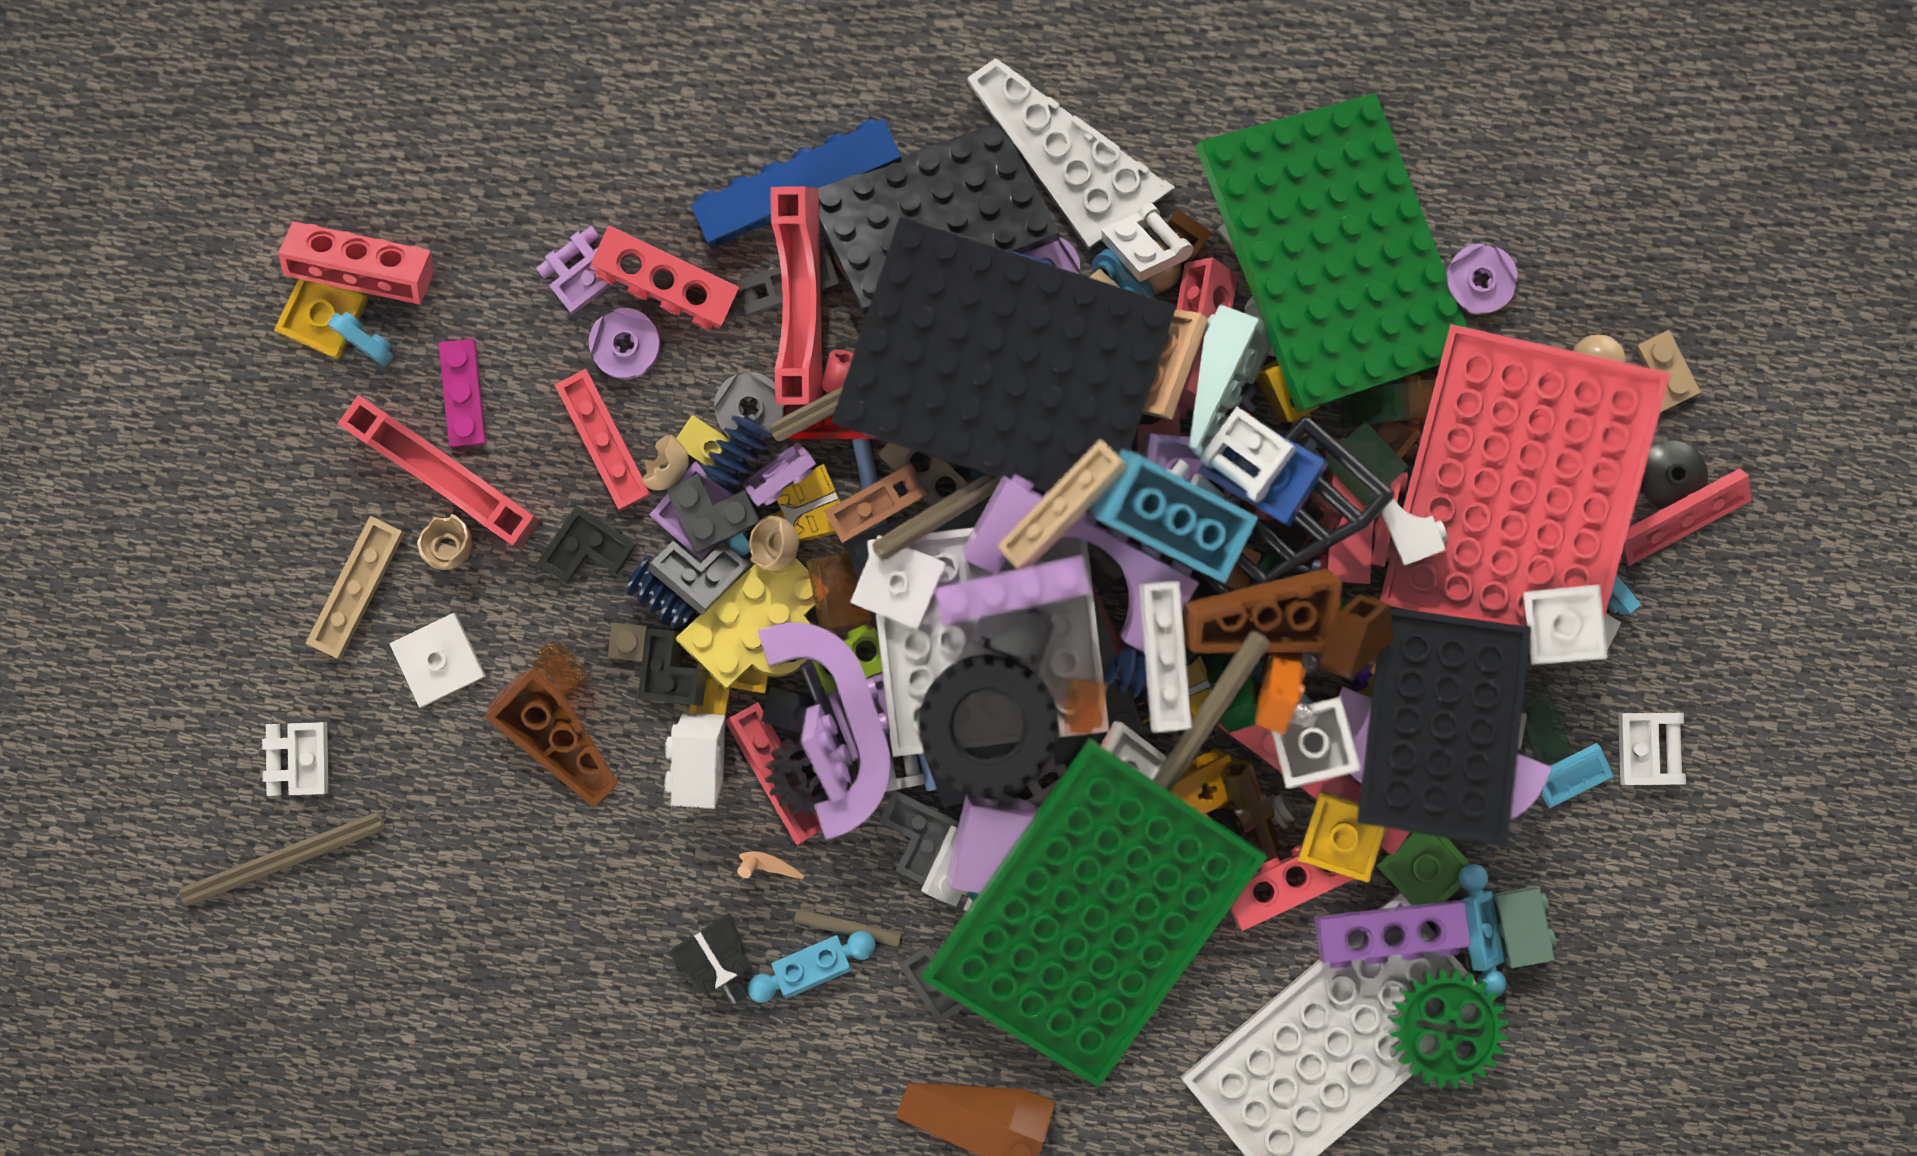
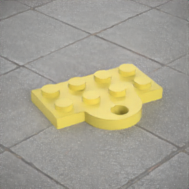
M796 557L789 566L778 570H762L761 566L754 564L703 615L698 616L676 637V641L725 690L730 688L751 667L771 677L788 676L800 670V665L807 662L808 659H798L795 662H785L769 667L758 630L783 623L810 624L805 616L828 595L829 591Z

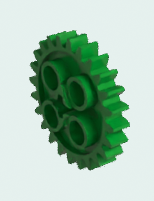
M1437 968L1436 978H1433L1429 972L1424 971L1423 983L1411 978L1410 983L1413 990L1411 992L1402 988L1399 990L1405 998L1403 1003L1398 1001H1392L1391 1003L1399 1010L1398 1015L1388 1016L1390 1021L1397 1024V1028L1387 1031L1388 1035L1399 1039L1391 1048L1395 1052L1404 1051L1398 1061L1402 1065L1412 1062L1408 1072L1415 1076L1422 1071L1421 1080L1426 1084L1435 1076V1083L1439 1088H1443L1446 1079L1449 1080L1451 1086L1455 1089L1459 1086V1078H1463L1466 1083L1472 1085V1073L1474 1072L1485 1078L1486 1074L1482 1066L1487 1064L1495 1068L1497 1065L1491 1058L1492 1054H1504V1051L1496 1046L1497 1041L1508 1040V1036L1499 1032V1028L1508 1025V1021L1497 1018V1015L1505 1008L1500 1004H1491L1496 999L1497 993L1493 991L1483 993L1487 983L1480 980L1473 985L1474 975L1469 972L1461 980L1460 970L1452 968L1449 977H1447L1445 970L1442 968ZM1431 998H1438L1440 1002L1439 1011L1432 1016H1427L1425 1013L1426 1002ZM1473 1003L1476 1008L1475 1016L1472 1020L1463 1022L1461 1018L1462 1008L1467 1004ZM1424 1020L1440 1025H1448L1450 1022L1459 1028L1478 1029L1479 1034L1477 1036L1468 1035L1453 1030H1448L1447 1033H1444L1434 1027H1419L1416 1025V1021ZM1427 1034H1433L1435 1038L1434 1047L1427 1052H1422L1419 1048L1421 1038ZM1469 1040L1470 1052L1467 1056L1458 1058L1455 1051L1457 1044L1460 1041Z

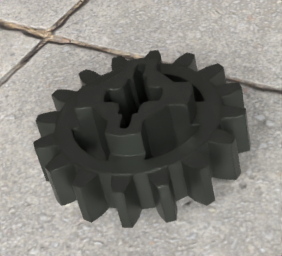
M802 735L793 738V741L789 738L780 743L781 748L778 747L770 753L775 760L765 765L767 769L772 771V775L766 777L765 782L774 783L775 788L769 794L771 796L777 794L781 796L779 801L780 807L790 803L791 813L795 814L803 809L804 814L808 815L815 812V804L830 799L801 742ZM793 753H799L795 760L788 761V758ZM820 789L817 795L808 797L809 794L813 793V790Z

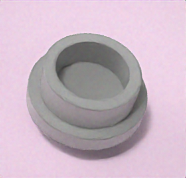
M1283 793L1278 796L1272 794L1268 797L1275 812V816L1271 818V821L1275 826L1280 824L1281 827L1286 829L1291 826V821L1297 818L1296 812L1286 795Z

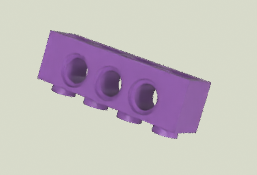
M1458 900L1314 917L1319 960L1325 964L1330 963V968L1332 969L1351 967L1352 960L1366 959V964L1388 962L1387 956L1402 955V960L1424 958L1423 952L1438 951V956L1460 954L1459 948L1470 947L1465 903ZM1428 921H1432L1436 929L1435 934L1431 939L1423 940L1420 935L1421 926ZM1396 925L1400 931V937L1396 943L1387 945L1384 940V932L1388 927ZM1354 930H1361L1364 935L1363 944L1359 948L1351 949L1348 945L1349 934Z

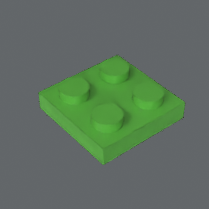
M1410 832L1393 856L1385 854L1375 863V866L1394 888L1402 893L1411 905L1448 900L1462 887L1458 878L1460 870L1465 865L1471 863L1447 837Z

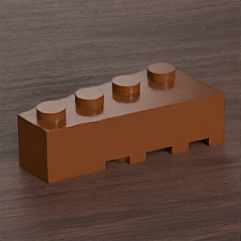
M1325 568L1186 602L1183 605L1182 616L1184 643L1192 652H1238L1248 635L1254 631L1262 634L1269 641V645L1264 652H1323L1339 611L1342 581Z

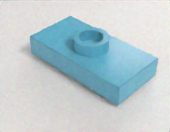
M1596 743L1551 765V770L1541 795L1550 809L1614 777L1602 748Z

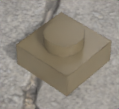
M611 623L608 658L642 661L645 631L648 626Z

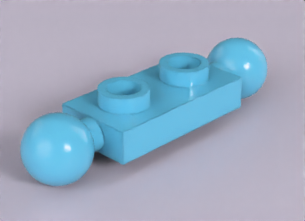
M1468 864L1460 870L1458 877L1460 885L1469 894L1468 897L1461 900V902L1465 903L1470 947H1467V951L1471 958L1473 971H1482L1477 982L1482 980L1487 983L1483 993L1493 991L1499 997L1505 992L1506 979L1496 969V965L1504 962L1493 894L1492 891H1483L1488 882L1486 870L1478 864Z
M858 931L849 937L847 944L842 945L838 935H835L771 963L775 973L774 976L758 974L750 980L748 984L749 996L758 1003H765L775 996L776 990L781 989L783 996L787 999L852 971L848 961L849 958L865 960L874 953L875 940L869 933Z

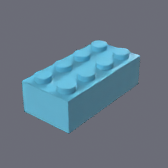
M1121 449L1118 457L1128 468L1095 501L1089 516L1225 583L1258 517L1140 455Z

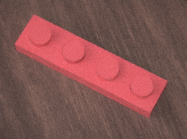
M584 369L555 384L618 510L621 511L652 495L650 490L642 483L643 476L589 371Z
M1739 468L1674 504L1659 510L1642 521L1629 526L1621 558L1630 566L1751 502L1749 476Z
M757 702L728 718L725 723L794 842L798 845L823 829L816 809L815 812L808 815L804 814L803 809L793 814L791 813L790 803L780 807L779 801L781 796L779 794L774 796L769 794L775 786L774 783L765 782V778L772 775V771L767 769L765 765L775 760L770 753L778 747L781 748L780 743L782 742L771 724L761 722L764 711Z

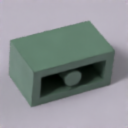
M1531 886L1494 893L1493 900L1504 965L1510 968H1517L1554 961L1553 950L1557 949V942L1553 930L1548 929L1546 915L1550 912L1549 903L1546 895L1541 893L1540 888Z

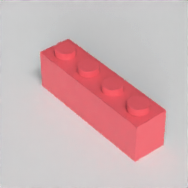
M1335 439L1376 475L1378 442ZM1324 450L1323 458L1328 463L1326 468L1328 469V483L1362 512L1375 498V494ZM1320 495L1321 504L1326 505V519L1321 518L1319 521L1323 528L1330 532L1349 522L1347 518ZM1373 522L1367 528L1324 551V554H1318L1317 560L1321 561L1319 570L1327 568L1342 581V585H1369Z

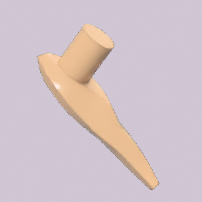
M757 851L739 854L743 862L738 868V874L743 878H749L755 869H762L767 872L802 880L804 878V875L794 867L773 855Z

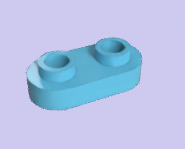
M345 311L342 316L335 313L328 321L327 325L382 366L386 367L394 357L389 351L392 345L376 333L371 338L360 330L363 323L350 313Z

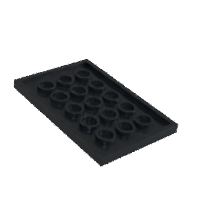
M998 122L906 155L863 174H855L819 188L820 226L863 315L868 313L900 216L1020 254L1059 240L1060 232L1011 138Z
M1390 608L1393 641L1376 657L1356 824L1506 846L1508 842L1531 627Z

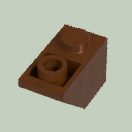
M1358 595L1337 613L1320 660V668L1352 679L1393 641L1389 604Z

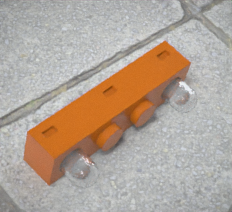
M1266 652L1255 724L1284 735L1289 722L1301 727L1312 726L1316 722L1317 713L1312 706L1299 702L1305 687L1301 683L1305 673L1315 674L1320 670L1321 659L1318 655L1311 652Z

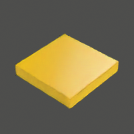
M298 279L274 331L340 360L349 341L330 328L327 323L335 313L342 316L345 311L359 320L370 297L358 291Z
M1319 791L1298 861L1369 883L1386 828L1356 824L1359 802Z

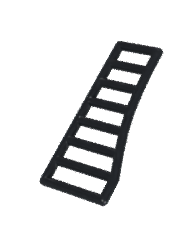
M1308 416L1300 417L1283 437L1296 444L1306 433L1371 490L1376 497L1361 512L1324 478L1320 477L1313 489L1347 518L1349 522L1328 532L1301 508L1294 521L1312 536L1315 541L1296 552L1258 518L1251 532L1283 561L1264 573L1241 552L1234 565L1254 582L1249 587L1280 580L1303 563L1333 545L1367 528L1394 498V492L1390 487ZM1232 493L1226 499L1229 503L1254 515L1242 504L1245 500ZM1192 568L1191 574L1214 596L1231 592L1219 580ZM1184 646L1186 666L1192 665L1203 652H1192L1189 647L1186 648Z

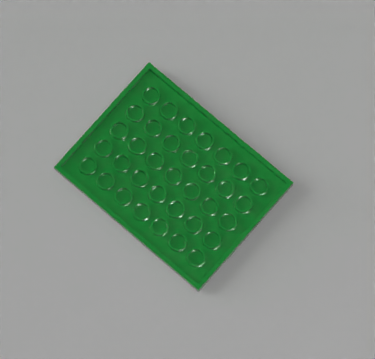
M1376 93L1204 139L1195 145L1297 413L1440 366L1450 324L1468 327L1460 307L1448 291L1447 273Z
M1089 739L922 972V980L1099 1088L1267 859V856L1251 843Z

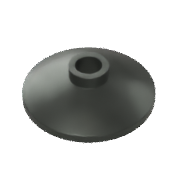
M1680 441L1661 442L1650 448L1640 488L1652 504L1664 509L1687 497L1689 494L1706 487L1708 483V469L1701 454L1692 446ZM1674 468L1679 469L1682 473L1679 481L1672 477V470Z

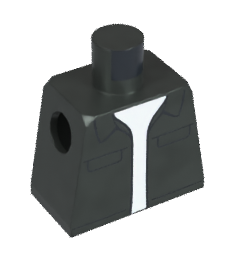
M730 912L668 951L670 957L705 996L721 988L729 1003L733 1005L749 994L739 975L750 969L752 965Z

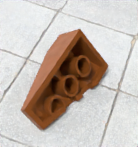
M534 667L515 676L491 701L485 718L592 807H595L618 785V780L562 691Z
M908 1083L896 1118L979 1156H1039L1055 1101L1022 1088Z

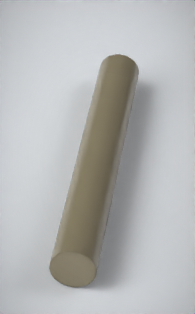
M801 909L796 910L794 923L849 936L855 932L864 931L869 933L875 942L898 947L901 937L900 932Z

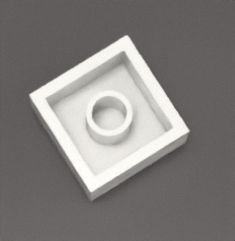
M1340 697L1297 708L1284 735L1272 731L1287 788L1291 789L1362 771L1344 703Z
M682 713L679 723L673 724L671 737L668 736L666 742V758L672 759L671 770L667 771L665 779V792L671 793V806L715 808L724 779L726 715Z

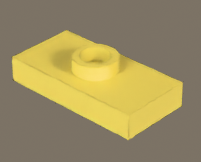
M694 415L690 417L676 438L684 446L688 455L700 463L708 465L714 464L708 455L709 451L721 453L722 451L716 444L717 439L729 441V438Z

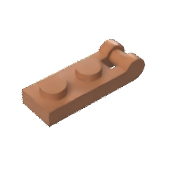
M912 463L824 511L842 544L930 495L925 485L921 486L915 477L917 471ZM903 483L908 493L899 498L893 487Z

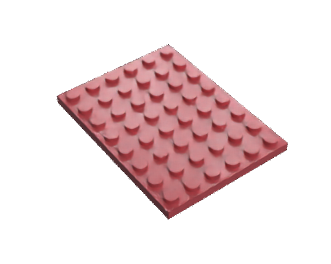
M1450 324L1403 510L1419 518L1432 516L1434 522L1441 520L1449 541L1443 542L1446 550L1404 566L1394 545L1393 556L1390 557L1379 601L1404 610L1527 626L1524 592L1600 585L1603 618H1605L1670 373Z

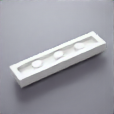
M1179 581L1139 584L1151 731L1163 732L1191 729Z

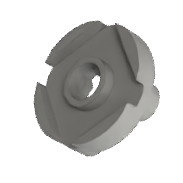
M748 372L749 374L735 375L728 378L718 389L714 400L715 416L722 430L725 427L736 430L737 426L731 419L732 416L744 418L742 415L744 409L741 407V403L743 401L750 403L755 399L758 401L756 408L759 411L756 415L750 414L749 417L770 430L769 425L784 417V405L775 404V382L769 377L756 372ZM761 436L763 440H766V439L770 438V437Z

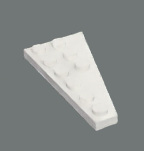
M995 58L967 78L970 87L993 119L1000 124L1011 138L1019 155L1088 250L1102 241L1101 229L1136 214L1147 203L1154 205L1174 191L1175 187L1166 180H1161L1150 172L1149 168L1139 161L1136 162L1119 149V146L1080 118L1072 116L1061 108L1059 103L1051 97L1047 98L1032 87L1030 82Z

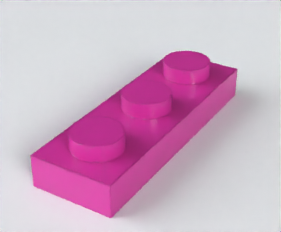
M465 339L440 342L438 345L449 447L456 448L486 444L476 340Z

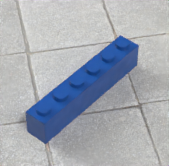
M875 119L867 120L856 127L857 131L845 136L843 133L835 134L824 141L825 145L814 150L810 147L801 149L792 155L793 159L782 164L779 162L770 163L760 169V174L751 178L741 176L729 182L728 188L717 193L715 190H710L700 194L696 198V202L690 205L710 249L771 223V187L820 188L900 159L901 155L885 120L881 119L877 122Z

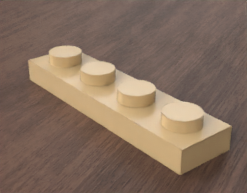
M1100 439L997 546L998 549L1018 570L1032 567L1128 466Z
M369 517L306 644L337 659H342L405 534L404 531L375 517Z

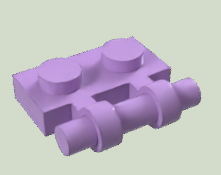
M592 226L588 227L581 234L577 231L570 237L572 241L556 253L551 251L545 256L547 260L536 267L544 279L555 271L560 277L549 286L572 315L611 286V284L594 276L596 271L590 269L591 262L598 248L593 251L589 245L600 237ZM581 252L585 258L568 270L564 264ZM620 263L621 269L625 273H628L625 267Z

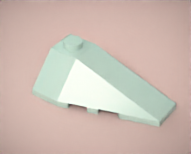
M1219 305L1216 314H1212L1209 317L1205 327L1189 445L1198 458L1201 457L1203 451L1226 422L1227 417L1225 414L1228 409L1239 406L1242 401V396L1240 395L1245 382L1253 384L1272 347L1266 330L1258 318L1223 305Z

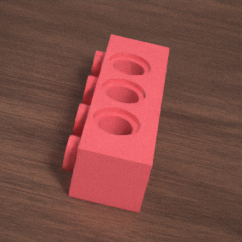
M294 221L278 252L284 276L419 305L423 301L433 275L430 250Z
M609 225L590 265V269L596 271L594 276L599 280L611 285L618 281L629 286L627 292L642 300H647L648 296L661 302L659 307L677 316L682 311L694 317L692 323L709 331L712 330L713 326L720 329L739 289L738 286ZM626 257H634L640 262L641 269L636 274H627L621 269V261ZM660 272L668 273L673 279V286L667 290H661L655 286L653 277ZM693 287L701 289L705 294V302L700 305L689 303L686 299V291Z
M1213 257L1186 262L1184 264L1176 310L1201 313L1209 319L1212 314H1216L1219 305L1232 309L1238 274ZM1205 330L1178 404L1186 409L1195 408Z
M1302 844L1290 849L1292 856L1279 861L1278 857L1268 862L1264 861L1259 868L1260 871L1256 872L1231 906L1230 911L1238 928L1243 931L1354 878L1329 870L1323 871L1319 867L1298 861ZM1298 866L1303 872L1302 881L1298 885L1290 886L1286 881V873L1291 867ZM1266 881L1271 888L1270 895L1263 901H1257L1253 895V889L1257 883Z

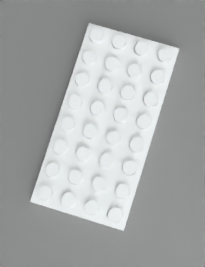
M1398 892L1379 909L1409 906L1411 904L1402 893ZM1424 923L1420 929L1421 938L1423 940L1431 939L1435 933L1427 923ZM1396 925L1388 927L1384 932V940L1387 945L1396 943L1400 937V931ZM1354 930L1348 936V945L1351 949L1359 948L1364 942V935L1361 930ZM1438 951L1423 952L1424 958L1416 960H1402V955L1387 956L1388 962L1381 964H1366V959L1352 960L1351 967L1332 969L1330 968V963L1325 964L1318 960L1184 1073L1181 1079L1245 1156H1318L1412 1076L1408 1072L1412 1062L1402 1065L1398 1061L1404 1051L1395 1052L1391 1048L1399 1039L1391 1037L1387 1032L1397 1028V1024L1390 1021L1388 1016L1398 1015L1399 1010L1391 1004L1392 1001L1403 1003L1405 1000L1399 991L1400 988L1411 992L1413 987L1410 979L1413 978L1423 983L1424 971L1429 972L1433 978H1436L1437 968H1442L1445 970L1447 977H1449L1452 968L1460 970L1461 980L1467 971L1454 955L1438 956ZM1431 998L1426 1002L1425 1013L1427 1016H1432L1439 1011L1440 1002L1438 998ZM1473 1003L1467 1004L1462 1008L1461 1018L1463 1022L1470 1021L1475 1016L1476 1008ZM1424 1020L1416 1021V1025L1419 1027H1434L1444 1033H1447L1448 1030L1463 1032L1467 1029L1459 1028L1450 1022L1448 1025H1440ZM1427 1034L1421 1038L1419 1048L1422 1052H1427L1434 1047L1435 1038L1433 1034Z

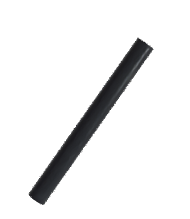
M808 661L801 664L799 668L814 704H820L825 715L830 714L833 717L837 727L836 737L840 745H846L814 663ZM853 760L848 769L850 781L847 784L849 789L858 776Z

